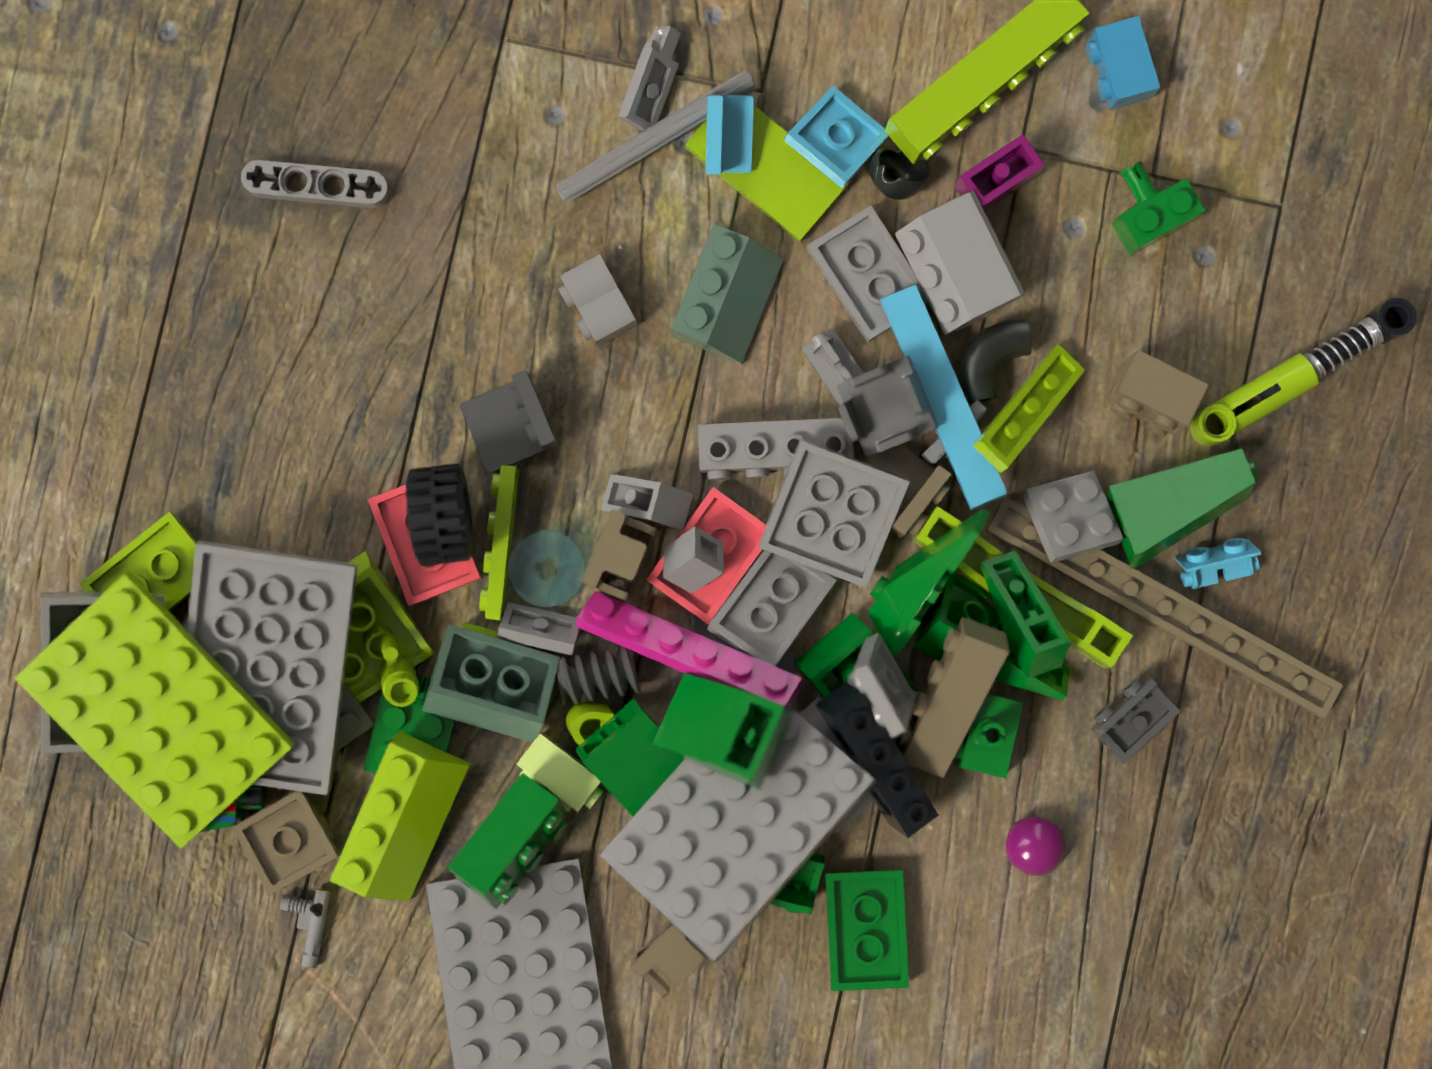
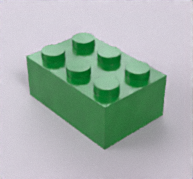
M522 772L447 868L462 884L493 908L497 909L501 903L506 905L515 896L519 889L517 882L526 871L528 873L533 872L540 864L544 856L541 852L549 841L556 842L562 836L568 825L565 822L568 815L559 799Z

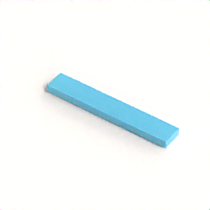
M916 284L881 298L880 304L903 356L910 355L939 425L935 430L970 510L1007 496V491L997 469L973 447L982 434Z

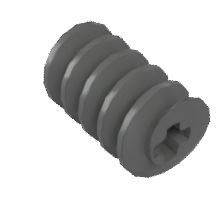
M625 647L620 648L619 659H615L610 649L605 650L602 662L599 661L595 652L590 653L588 664H584L580 655H575L573 667H569L564 657L559 660L557 673L563 706L566 704L568 694L574 704L581 702L583 692H585L590 701H595L598 689H600L605 699L611 698L613 686H615L620 696L626 695L628 684H631L635 693H640L635 658L630 656Z

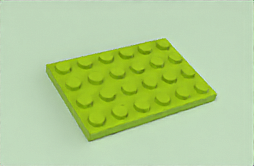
M130 571L122 575L14 678L180 849L296 744Z

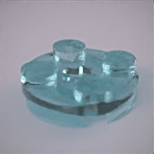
M550 530L536 532L520 541L513 549L508 563L510 580L520 597L530 604L546 608L566 604L575 596L583 585L581 581L586 571L583 554L576 544L566 535ZM547 558H551L554 560L553 566L558 568L556 576L550 575L548 580L541 579L542 573L536 570L538 563L544 564Z

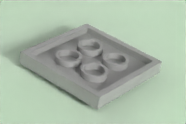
M800 438L758 547L867 588L910 481L908 478Z

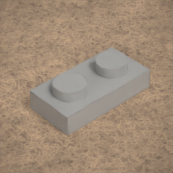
M508 602L499 625L497 638L573 655L581 628L577 627L576 617Z

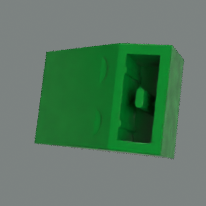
M684 673L652 745L760 790L792 717L784 706L744 690Z

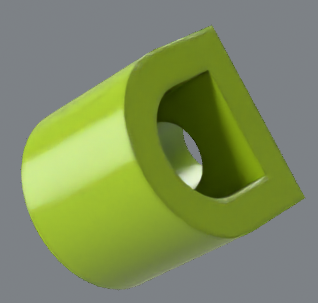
M581 702L573 706L568 712L566 726L575 742L581 745L614 715L607 704Z

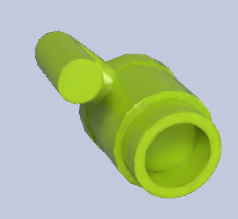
M384 636L380 641L384 662L380 665L377 672L378 682L386 700L394 706L405 707L412 704L418 695L419 682L416 670L408 659L399 657L395 640L390 636Z

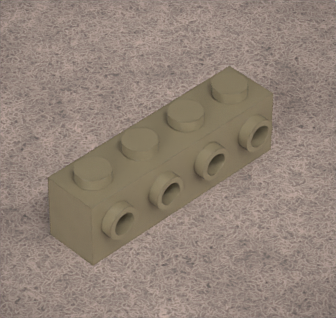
M962 617L957 629L951 628L948 632L943 647L945 652L940 662H933L927 678L929 684L925 692H919L916 696L912 709L913 716L906 732L897 735L896 745L899 746L900 752L909 766L944 778L1009 653L1005 632Z

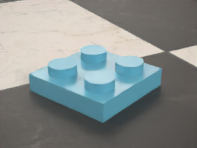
M832 86L789 131L784 141L843 189L885 143L889 136L884 131L885 128L836 87Z

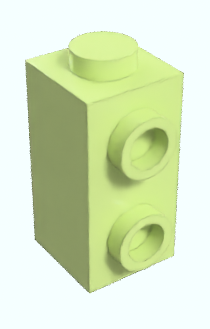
M540 733L516 764L523 769L522 772L539 785H544L553 792V796L560 800L566 812H569L571 808L578 812L583 805L591 809L604 791L599 787L601 783L599 779L584 763L545 733Z

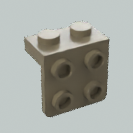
M902 443L867 456L864 460L865 463L908 478L910 481L890 529L900 539L907 532L913 536L928 518L922 513L931 501L937 505L951 487L945 483L951 473L940 465L933 468Z

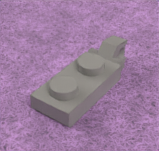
M656 26L651 38L644 45L618 115L620 119L642 132L658 122L679 66L675 62L676 54H674V50L681 33L671 26Z

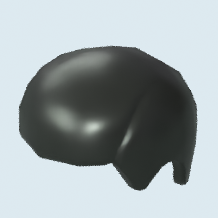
M889 147L878 149L869 164V175L873 184L882 194L893 200L909 199L915 196L925 186L931 176L929 165L926 161L923 160L913 164L901 150L895 151Z

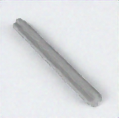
M747 70L738 73L558 182L555 187L561 199L565 203L573 201L707 120L708 94L748 95L755 91L756 84Z

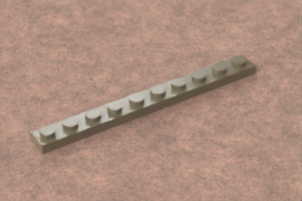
M1007 497L1003 498L986 529L987 533L1319 718L1325 719L1343 687V684L1142 572L1134 568L1131 569L1129 565L1102 550L1050 563L1028 509Z

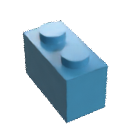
M1139 16L1094 29L1088 39L1089 42L1086 43V52L1091 65L1096 64L1100 77L1097 79L1098 92L1102 100H1107L1109 109L1113 110L1153 98L1161 87Z

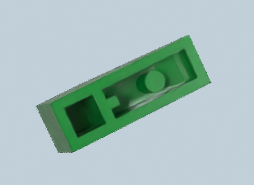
M1013 551L982 561L981 569L1002 629L1006 633L1008 646L1027 679L1062 667L1071 641L1018 553Z

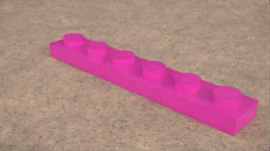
M594 591L576 617L578 628L683 673L750 692L782 705L787 710L801 688L802 678L598 591Z

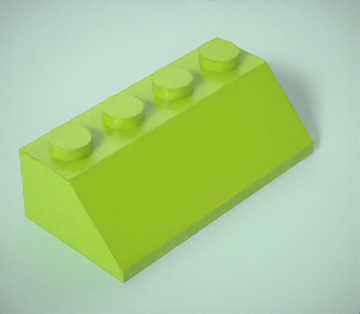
M400 731L387 747L330 881L363 897L410 901L471 763Z

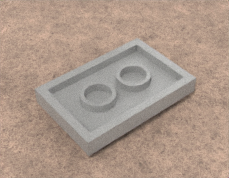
M871 205L807 245L808 252L867 343L891 329L880 304L881 298L916 284L924 305H929L910 264Z
M764 550L710 622L707 630L735 650L776 667L832 590L837 580L825 572Z

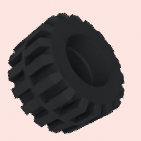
M458 463L410 469L406 479L407 517L413 551L420 565L427 566L469 561L473 552V524L469 492L463 470Z

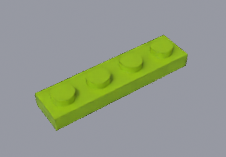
M1057 344L1042 359L974 443L973 447L1000 473L1007 469L1084 373L1085 369Z
M501 465L500 474H494L492 479L491 495L492 497H497L496 512H490L488 518L487 533L488 535H493L492 550L485 551L483 571L484 573H489L488 588L481 589L479 603L480 611H485V619L501 621L506 607L520 472L515 466Z

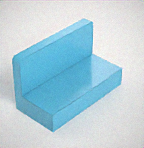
M708 94L706 174L721 175V172H751L754 98L752 96Z

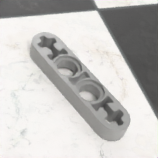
M254 160L247 163L241 172V182L244 188L253 196L259 198L378 208L384 205L390 196V187L384 176L379 172L371 170ZM259 170H262L266 177L278 179L280 190H276V184L269 181L261 182L260 187L257 188L256 184L251 181V177L258 176ZM294 173H302L307 177L306 187L300 192H292L287 187L288 178ZM334 176L341 177L345 183L344 190L335 196L328 195L324 189L325 182ZM356 178L355 183L358 187H369L371 181H375L377 186L381 188V192H375L373 198H369L365 191L354 190L355 197L352 198L353 185L351 179Z

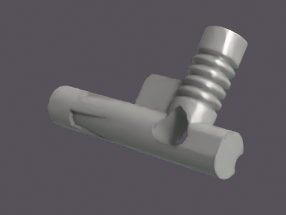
M316 888L314 900L300 899L299 897L292 898L289 895L282 896L280 910L298 912L297 928L308 931L301 963L303 967H317L331 895L330 890ZM318 903L323 905L321 915L312 909L313 905Z

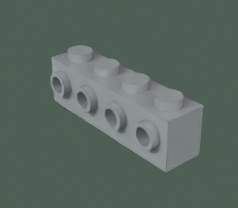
M842 418L698 424L700 474H708V480L731 479L730 473L746 472V478L757 479L769 477V471L784 470L785 476L800 438L852 458L853 442Z

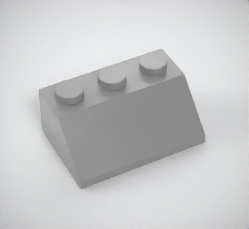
M974 191L968 192L919 216L895 232L945 335L974 325L1025 294Z

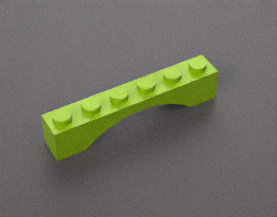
M937 506L932 510L912 542L923 549L962 522ZM979 535L956 571L989 592L981 569V563L1004 554ZM1029 572L1071 641L1070 647L1103 669L1113 668L1133 635L1100 613L1067 596Z

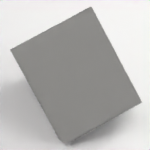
M693 527L664 548L663 578L690 593L696 592L724 573L723 542L697 527Z

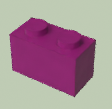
M1022 134L960 175L955 188L960 196L974 191L985 212L1038 177L1045 165L1024 134Z

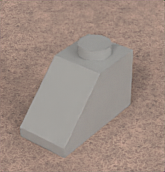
M610 474L601 511L610 513L613 509L637 521L683 531L693 494L661 482Z

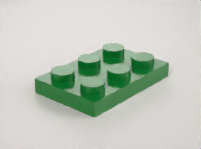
M903 869L825 872L831 991L909 988Z

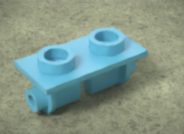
M1232 538L1226 540L1223 545L1212 548H1191L1186 551V554L1175 556V560L1185 570V572L1180 573L1183 587L1190 586L1192 589H1197L1219 583L1217 570L1219 569L1223 570L1225 581L1252 576L1254 571L1260 569L1257 556L1261 555V551L1249 539Z

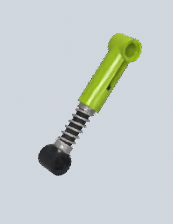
M1403 298L1387 300L1375 307L1366 315L1365 319L1358 322L1356 328L1349 327L1347 333L1341 332L1339 334V338L1332 337L1330 343H1322L1321 349L1314 348L1312 354L1305 353V355L1297 353L1200 410L1193 416L1190 423L1192 437L1204 446H1214L1228 440L1233 435L1318 386L1319 379H1322L1323 376L1326 377L1328 370L1335 371V366H1344L1345 360L1352 361L1353 356L1356 354L1361 356L1364 349L1370 350L1380 345V343L1385 344L1410 332L1414 328L1417 319L1414 306ZM1386 312H1391L1397 317V328H1392L1387 324L1385 320ZM1259 395L1262 401L1235 416L1232 411L1233 409ZM1208 416H1213L1219 420L1221 430L1218 435L1212 434L1207 430L1205 424Z

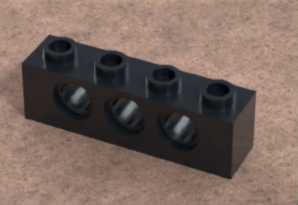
M845 682L815 705L844 753L874 778L876 783L869 789V793L890 826L907 838H910L939 816L886 727L879 725L875 719L872 704L865 693Z

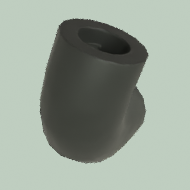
M1026 318L1006 320L986 327L968 343L959 361L958 382L968 404H972L976 400L986 402L998 399L995 380L998 366L1007 359L1031 355V334Z

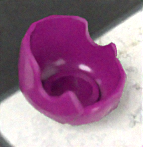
M1038 816L1020 819L1009 829L1005 843L1006 853L1010 862L1020 871L1030 876H1042L1052 873L1062 863L1066 851V845L1060 829L1051 821Z

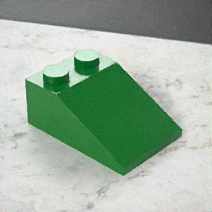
M851 613L794 663L820 695L825 698L845 682L848 683L849 676L854 672L853 670L865 638L874 635V633L856 615ZM899 666L911 689L919 691ZM865 692V695L867 696L868 700H869L870 703L872 704V702H871V700L869 699L867 693Z

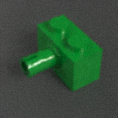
M1142 161L1134 164V167L1130 166L1120 173L1137 202L1134 204V207L1121 213L1114 220L1112 226L1129 256H1132L1196 221L1205 212V209L1187 178L1163 191L1161 189L1157 190L1146 172Z
M987 694L954 757L958 759L956 766L1007 778L1023 702Z

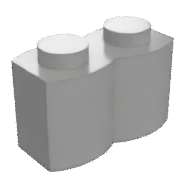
M600 254L560 275L564 285L559 287L558 290L568 308L576 305L582 316L576 323L586 341L593 338L597 346H600L638 325Z

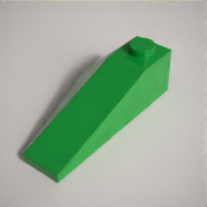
M982 509L897 565L888 579L881 575L870 593L875 600L868 613L894 658L899 655L911 638L930 604L935 602L951 573L955 572L981 533L990 515V512Z
M954 572L953 574L951 573L935 602L930 604L922 617L921 623L916 630L913 646L940 662L945 652L943 647L946 636L951 628L957 629L962 617L999 631H1004L996 610L987 602L990 596L982 588ZM1009 648V653L995 680L1063 700L1067 697L1070 669L1062 664L1060 668L1027 679Z

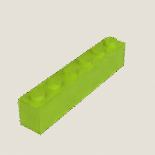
M1034 0L889 119L884 131L913 164L923 156L927 161L930 160L945 146L942 143L945 138L951 133L958 137L973 123L970 118L979 110L983 114L990 111L1001 100L998 95L1007 87L1011 91L1018 88L1029 77L1027 71L1035 64L1039 68L1046 65L1057 54L1055 48L1063 41L1067 45L1075 41L1085 31L1082 24L1090 13L1078 0Z

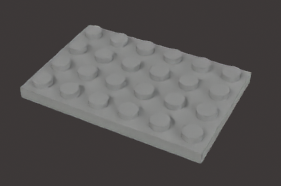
M199 541L196 543L187 631L296 743L253 784L328 795L331 790L358 564Z
M791 707L787 710L792 717L760 790L685 759L600 854L609 865L716 963L876 783L874 778Z
M580 858L539 864L533 872L528 873L526 871L517 882L519 889L515 896L506 905L501 903L497 909L471 891L457 878L426 884L454 1069H613Z

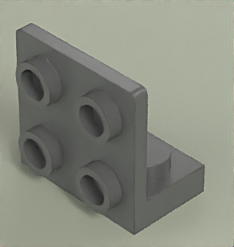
M527 370L512 375L514 382L460 404L461 411L480 457L489 474L499 471L501 465L511 466L559 446Z

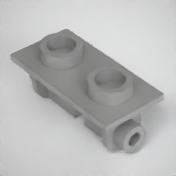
M831 328L826 332L822 331L817 334L801 350L837 403L841 405L843 401L837 385L864 373L835 330Z

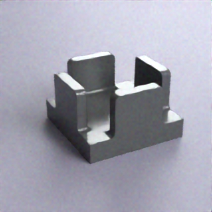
M910 355L837 385L843 404L838 406L842 420L851 441L859 440L866 457L939 427Z

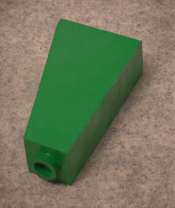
M1242 449L1109 486L1106 499L1124 538L1121 543L1131 569L1139 567L1250 498L1254 485L1258 481V475L1253 461H1247Z

